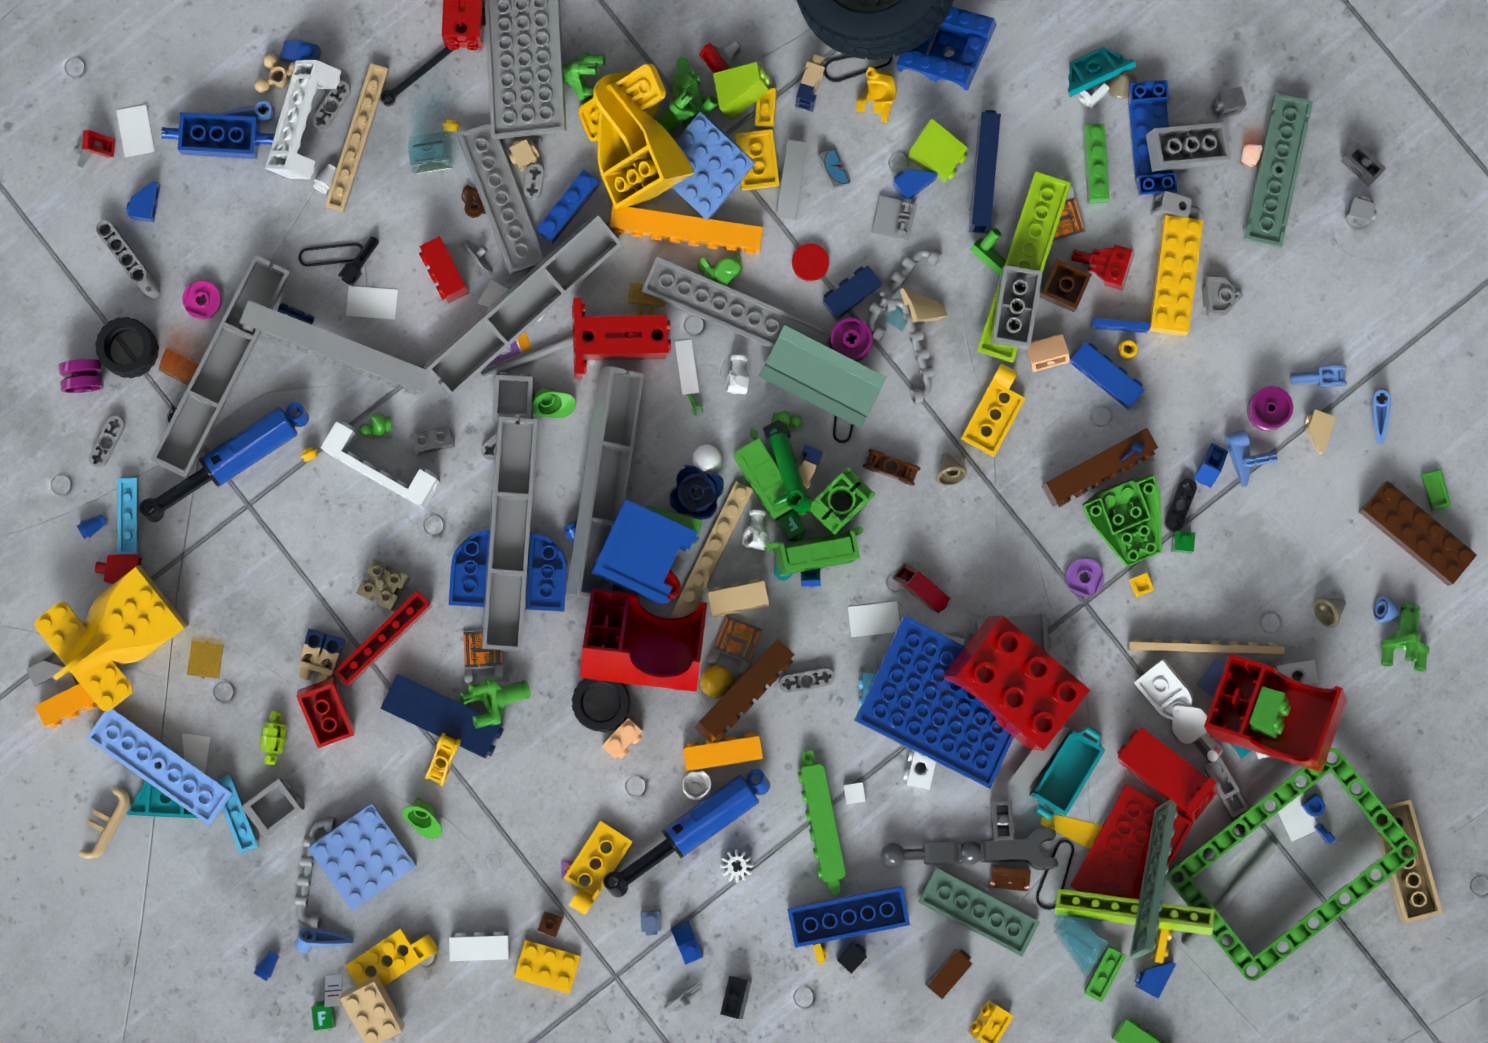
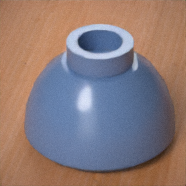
M1387 596L1380 597L1373 608L1375 620L1381 623L1397 618L1400 613L1396 603Z

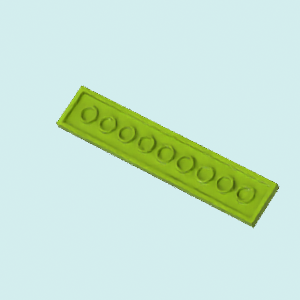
M1037 171L1034 172L1004 265L1042 271L1043 273L1071 186L1070 182ZM999 280L977 352L1013 363L1018 348L990 344L1000 284ZM1019 285L1015 288L1019 293L1023 291ZM1014 304L1012 307L1016 312L1020 310V308H1017V304ZM1011 323L1009 325V327H1011V330L1017 329V327L1014 326V323Z

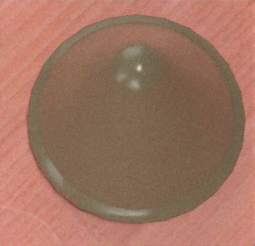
M1128 70L1106 80L1105 84L1110 88L1108 93L1111 96L1124 99L1129 96V83L1137 82V79Z
M944 453L936 475L937 483L950 486L964 480L967 475L966 468L961 466L948 453Z
M1318 598L1314 602V613L1321 624L1330 628L1335 627L1339 623L1341 614L1346 606V601L1343 599Z

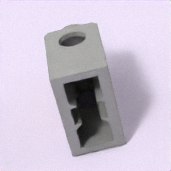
M1164 191L1154 197L1150 215L1161 218L1169 215L1196 219L1199 208L1191 206V198Z

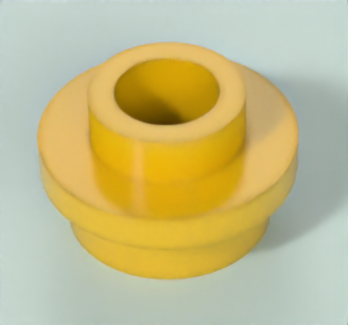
M446 119V123L442 122L444 131L458 132L459 127H461V124H457V120Z
M1127 339L1120 343L1118 351L1123 358L1130 359L1137 354L1138 347L1133 340ZM1126 346H1129L1131 348V352H1126L1124 348Z
M310 446L302 450L301 459L303 458L307 462L318 457V448L313 449Z

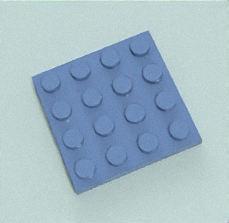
M699 112L675 141L687 156L695 173L672 188L700 215L708 220L729 197L756 162L704 112Z
M373 803L364 807L307 848L352 911L417 866Z

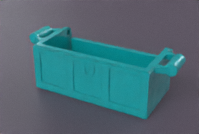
M1087 726L1080 733L1073 729L1069 731L1030 794V797L1039 801L1037 813L1049 820L1056 814L1061 816L1068 814L1106 750L1099 746L1102 733L1090 726ZM1084 732L1097 739V742L1094 743L1083 736ZM1041 804L1047 806L1048 808L1052 809V810L1055 811V812H1054V813L1050 812V811L1047 810L1046 808L1042 807Z

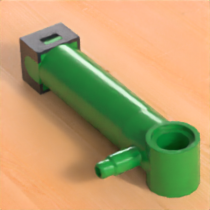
M777 420L763 427L766 440L771 444L786 491L785 495L774 500V505L778 506L787 503L795 511L806 513L812 506V500L807 496L789 440L791 435L788 425Z

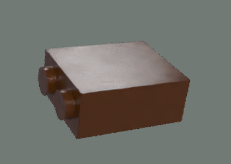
M954 949L925 985L943 999L973 963L969 960L972 957L962 949L960 951Z

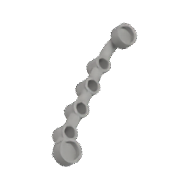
M922 249L917 251L912 258L908 255L902 263L905 268L901 273L899 271L894 273L891 278L894 283L890 288L885 286L880 296L883 298L888 296L894 297L899 287L903 285L907 276L913 271L922 257H928L927 262L935 266L940 260L942 253L936 249L934 251ZM883 298L879 303L875 301L871 305L869 311L872 313L867 321V326L873 333L872 338L877 342H880L887 332V329L881 325L878 328L875 326L876 319L884 311Z
M892 296L883 298L885 311L887 313L895 311L896 306L900 307L903 311V320L909 332L908 337L914 348V357L920 368V377L924 382L923 390H920L919 387L911 389L910 396L914 404L921 403L923 398L930 393L932 388L931 377H934L932 366L927 367L925 359L929 358L928 350L921 348L919 342L923 340V333L920 329L916 330L909 306H904L901 299H893Z
M327 817L326 820L316 822L311 827L309 836L305 835L303 847L308 848L318 840L317 834L319 829L324 828V831L328 833L336 827V818ZM307 849V854L302 855L300 860V866H304V874L298 875L297 885L302 887L301 893H296L294 904L299 905L298 915L304 923L309 924L310 928L319 929L322 919L321 915L313 913L309 917L306 914V906L309 901V887L312 881L311 873L315 862L314 857Z

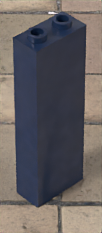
M994 110L982 112L978 122L969 232L988 234L991 227L1001 114L996 113Z
M400 674L396 675L380 708L439 737L444 732L448 737L455 740L460 739V747L485 759L488 756H492L496 748L493 744L496 738H501L504 728H502L503 723L475 728L473 717L483 715L482 713Z

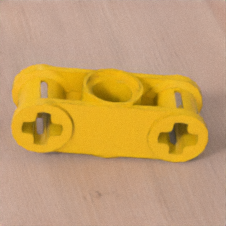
M442 733L436 746L437 749L432 763L425 776L426 780L431 779L440 783V786H444L450 773L449 770L454 756L460 746V739L455 740L446 736V733Z

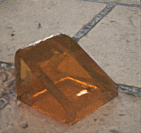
M1244 143L1240 165L1259 167L1263 145Z

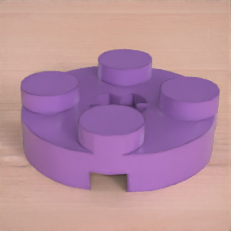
M1088 558L1076 560L1066 571V586L1073 594L1080 597L1094 595L1102 588L1104 583V573L1101 566L1096 561ZM1083 572L1088 573L1089 582H1081L1080 574L1082 573L1083 575Z

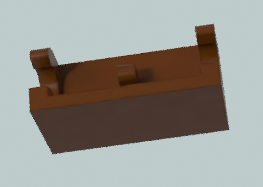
M991 866L989 888L1028 891L1031 870Z

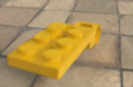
M1002 363L1000 364L960 439L992 457H995L1026 399L1009 390L1018 373L1017 371ZM1001 393L1008 394L1009 401L1007 403L1000 402L999 395ZM992 410L1000 412L1001 416L998 420H993L990 417ZM984 426L990 427L992 431L988 437L983 436L981 433V428Z
M599 822L564 876V879L579 888L569 906L583 915L587 914L604 888L603 880L605 876L615 871L633 843L632 840L604 822ZM603 842H609L612 845V850L609 853L601 851V844ZM593 858H598L601 861V867L597 870L592 869L590 866ZM582 875L590 877L591 882L588 886L580 884L579 879Z
M401 928L346 964L345 967L355 983L359 984L373 977L367 973V968L374 966L377 971L376 975H378L383 986L439 951V948L430 934L412 944ZM401 945L408 947L407 955H402L399 952ZM385 955L392 958L391 966L384 964L383 958Z

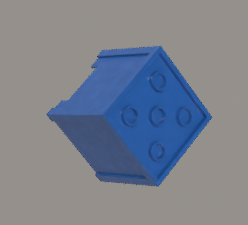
M625 499L591 573L659 605L668 603L671 600L668 599V595L672 587L664 584L665 578L678 550L686 551V549H690L692 543L699 540V537L696 536L698 532Z

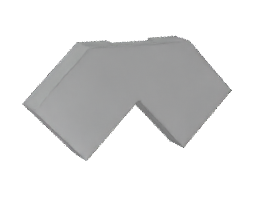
M44 660L26 669L35 687L53 679L58 692L61 693L78 684L70 672L55 680L53 676L64 667Z

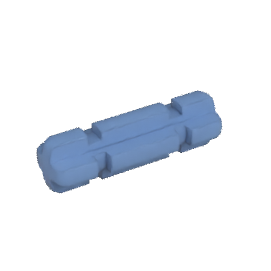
M1268 452L1244 457L1242 461L1244 467H1252L1254 465L1277 462L1278 457L1276 452Z

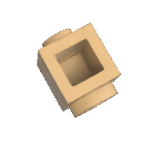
M520 139L509 147L511 151L508 154L513 165L517 163L520 171L527 169L531 164H537L536 158L539 157V154L532 141L527 142V140L522 141Z

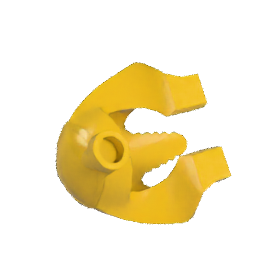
M869 67L866 71L868 85L861 96L856 99V112L864 113L866 102L875 100L872 113L881 114L882 123H886L898 92L895 77L889 72L877 71L876 68Z

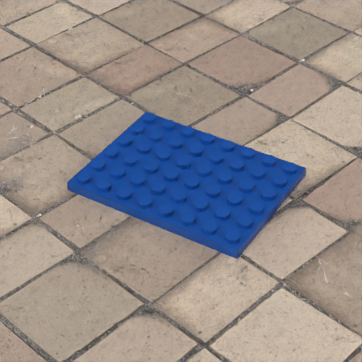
M902 616L854 721L990 789L1014 737L994 721L996 717L980 700L962 687L942 677L965 646L907 616Z

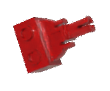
M1115 244L1113 248L1094 249L1093 253L1074 249L1071 261L1088 265V271L1094 272L1097 277L1102 279L1105 286L1123 291L1134 257L1133 249Z

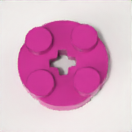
M197 281L192 285L190 284L182 296L184 308L189 315L196 319H211L219 311L222 303L221 293L212 283L207 281ZM205 295L207 302L199 305L200 302L197 298Z

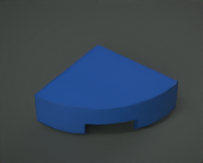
M1318 823L1314 827L1326 843L1331 844L1336 840L1333 834L1324 828L1323 824Z

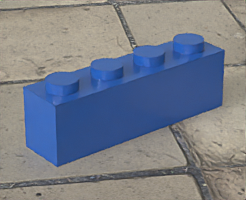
M583 169L537 227L538 234L554 244L600 186L599 181Z
M1084 342L1070 359L1069 363L1128 410L1145 390L1142 388L1143 384L1135 378L1132 380L1128 377V372L1119 366L1117 368L1113 365V360L1104 354L1102 356L1097 352L1098 348L1095 345Z

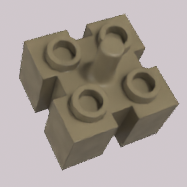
M373 559L367 570L370 577L368 581L362 580L356 593L371 601L376 597L378 598L377 604L394 611L400 599L396 594L399 589L404 591L410 576L396 569H393L391 573L388 571V565Z

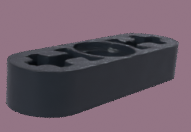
M1184 479L1178 486L1164 522L1168 531L1175 532L1183 526L1197 490V484L1192 479ZM1190 483V487L1193 489L1187 492L1186 497L1179 496V493L1183 495L1185 492L1183 485ZM1177 500H1183L1186 503L1184 510L1180 511L1176 508ZM1172 511L1183 515L1182 517H1177L1176 522L1179 525L1173 528L1169 520H1173L1176 514H1172Z

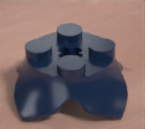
M684 465L677 474V485L670 494V505L680 513H689L698 519H710L717 510V500L724 490V480L716 473H704L696 466ZM694 489H697L698 491L701 490V491H702V493L700 494L701 497H699V498H697L696 496L693 497V496L691 495L692 493H694L693 490H694Z

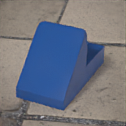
M689 921L671 928L685 965L703 958Z

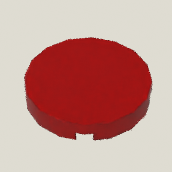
M816 244L800 246L792 257V268L795 275L807 282L821 279L829 268L827 252Z

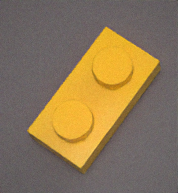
M769 88V92L756 101V127H775L776 88Z
M1158 929L1152 961L1163 963V960L1167 959L1168 948H1166L1167 940H1171L1172 930Z

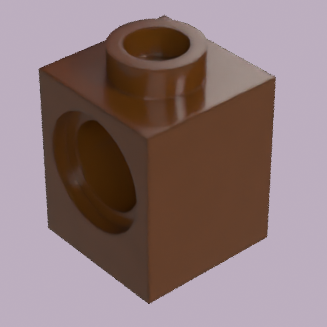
M545 911L537 931L557 937L564 918Z

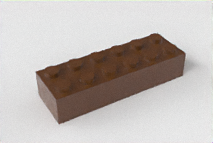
M1145 428L1046 482L1042 488L1052 506L1054 507L1058 504L1061 507L1071 501L1070 497L1075 496V498H1078L1085 494L1090 486L1094 489L1105 482V478L1108 477L1109 480L1115 478L1122 473L1121 470L1123 468L1127 471L1138 464V460L1141 459L1144 462L1155 455L1154 451L1158 449V446L1148 428ZM1135 442H1140L1145 446L1140 455L1133 452L1123 463L1119 460L1131 449Z
M1389 481L1382 483L1359 511L1361 515L1447 586L1454 584L1477 556L1475 552Z
M777 639L697 723L695 729L711 744L714 740L719 742L728 732L726 728L728 726L732 728L741 718L739 714L741 712L745 714L754 704L752 700L754 698L758 700L766 692L767 684L771 687L781 676L779 672L784 673L794 662L792 657L795 654Z

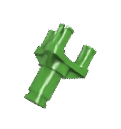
M581 53L580 57L575 61L563 64L564 83H568L572 87L579 100L594 98V86L586 85V74H598V71H596L598 66L606 65L605 54Z
M687 71L680 81H676L672 85L673 99L669 103V108L657 120L669 134L683 120L688 118L694 119L699 112H704L709 117V113L718 105L717 99L711 95L707 97L701 106L693 100V93L689 95L691 91L688 88L697 80L696 75L691 71Z
M1411 603L1401 604L1402 611H1400L1399 630L1390 637L1381 640L1382 657L1380 664L1386 667L1393 666L1394 650L1401 649L1406 650L1404 660L1409 661L1410 659V662H1415V671L1424 672L1426 671L1427 655H1429L1430 647L1424 644L1421 640V634L1418 632L1420 617L1418 611H1420V606L1414 604V608L1410 609Z
M488 678L484 682L470 684L468 692L460 693V697H463L460 699L463 705L475 701L482 702L485 705L488 713L473 717L475 728L490 724L493 726L500 724L504 706L521 701L524 698L529 699L531 693L526 680L500 686L493 678Z

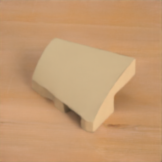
M907 288L900 289L904 306L909 305L913 322L936 321L948 316L943 305L937 300Z

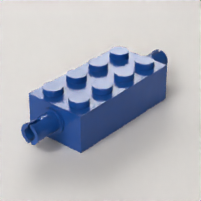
M180 112L179 128L162 127L161 131L163 133H161V138L177 139V150L181 155L257 159L258 146L260 144L272 145L275 133H260V121L257 117Z

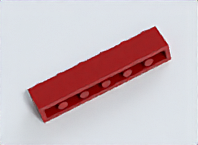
M416 591L333 672L346 686L350 687L433 605L419 591Z

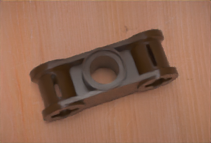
M873 449L868 450L869 455L866 463L862 466L863 468L894 478L910 486L915 485V477L921 469L919 466L903 462ZM887 464H896V471L889 472L886 469Z

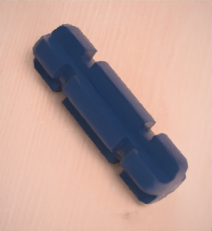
M281 303L278 307V312L312 325L315 320L312 315H306L305 312L289 307L284 303Z

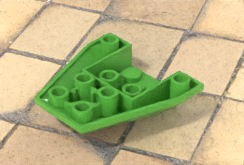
M1154 475L1126 480L1095 493L1082 504L1089 523L1126 567L1162 553L1161 500Z

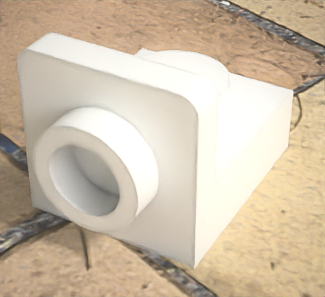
M1105 83L1101 87L1097 85L1090 94L1086 90L1078 94L1079 100L1085 106L1092 108L1108 93L1110 88Z

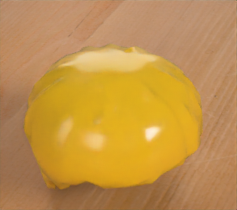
M710 666L703 671L700 677V686L704 694L714 699L723 697L734 685V677L731 671L722 666Z

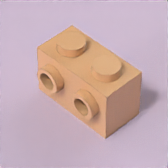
M1063 334L1051 335L1043 340L1031 341L1030 348L1027 350L1033 372L1070 362Z
M627 718L602 747L616 760L618 757L622 759L629 752L627 748L632 743L636 745L643 737L641 735L643 731Z

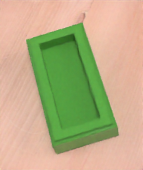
M1441 469L1421 474L1431 511L1451 506Z

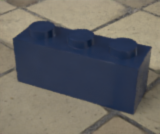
M861 266L853 273L855 276L851 279L845 278L838 284L840 286L835 291L831 289L823 296V305L836 321L881 287L882 282L869 266L865 268Z

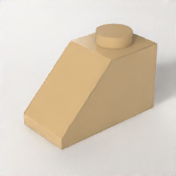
M1314 409L1306 415L1304 424H1307L1305 431L1316 453L1321 455L1325 453L1336 416Z

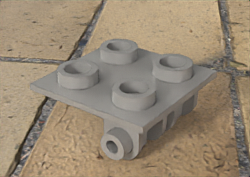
M880 196L872 233L909 240L917 204L912 203V200L909 199L903 201Z

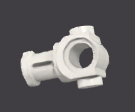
M744 355L731 356L732 370L729 371L725 392L746 394L749 375L745 372V363L748 361V358Z
M751 510L749 513L751 523L743 532L742 545L746 548L751 547L764 550V546L769 543L770 534L764 527L766 512Z

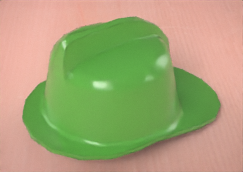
M546 387L540 389L537 393H533L534 402L532 410L535 415L540 417L564 418L569 416L576 407V401L572 395L556 392L553 388Z
M416 798L411 806L403 809V817L420 835L430 839L438 838L441 835L442 827L435 818V809L432 804Z

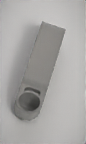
M107 220L100 221L96 226L97 234L130 279L149 298L153 300L158 298L160 295L158 285L116 227ZM109 226L110 232L108 234H103V229ZM121 241V247L114 249V244ZM132 256V262L126 265L125 259ZM143 271L144 276L142 279L136 280V274Z

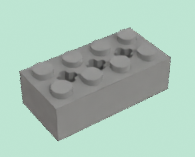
M1224 122L1154 128L1146 134L1152 172L1219 166L1231 159Z
M1004 265L1001 271L990 344L1023 350L1030 348L1042 271ZM1018 285L1023 290L1020 293L1015 289ZM1014 304H1017V308H1020L1017 312L1012 308ZM1011 323H1014V326L1017 327V329L1011 330V327H1009V325Z

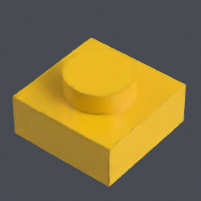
M1148 573L1128 580L1136 598L1154 591Z
M821 943L812 944L817 963L826 962L825 957H828L825 945L821 946Z

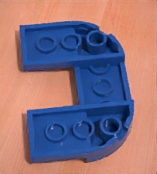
M490 530L470 535L457 547L451 563L448 605L484 607ZM530 532L526 610L565 612L567 581L565 557L552 540L541 534Z

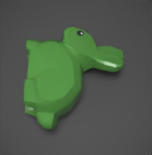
M739 254L734 257L720 259L716 266H711L706 258H701L700 262L697 263V267L704 272V277L727 287L743 270L740 264L742 258Z

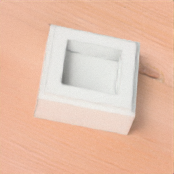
M863 782L843 785L846 804L866 802Z

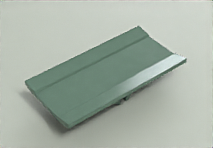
M786 325L783 326L759 374L761 378L858 428L862 427L887 378Z

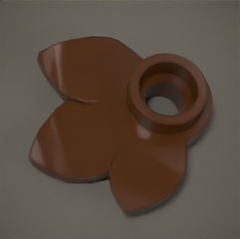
M469 185L465 186L461 197L465 203V213L471 218H477L481 214H486L477 189L474 190ZM471 206H476L477 209L473 210Z

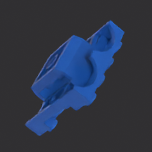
M951 7L943 24L939 25V32L929 54H926L934 34L930 35V38L923 44H918L917 48L911 51L907 50L906 53L899 56L896 62L898 71L913 70L925 75L929 80L935 82L939 79L948 80L968 91L997 26L995 19ZM947 51H954V54L952 56H945V53Z

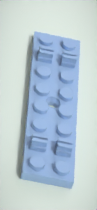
M114 709L105 711L86 737L87 740L104 750V752L210 826L233 794ZM157 762H161L162 767L160 769H156L155 767Z

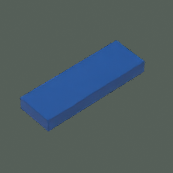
M1093 318L1091 329L1147 333L1150 330V323Z

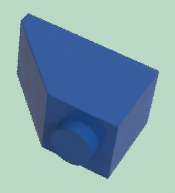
M300 40L284 41L279 59L288 62L296 60L319 61L321 49L316 44Z
M908 169L906 172H899L894 177L893 186L904 200H911L934 182L938 175L935 172Z
M151 182L133 195L130 202L127 203L126 213H128L132 220L154 223L160 192V185L157 182Z
M1211 443L1197 469L1194 480L1211 488L1221 473L1229 451Z
M1169 961L1144 969L1143 972L1137 974L1135 987L1159 999L1176 964Z

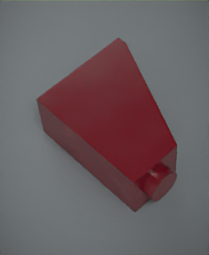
M904 564L893 577L902 587L938 614L947 607L948 601L951 599L919 570L907 564Z

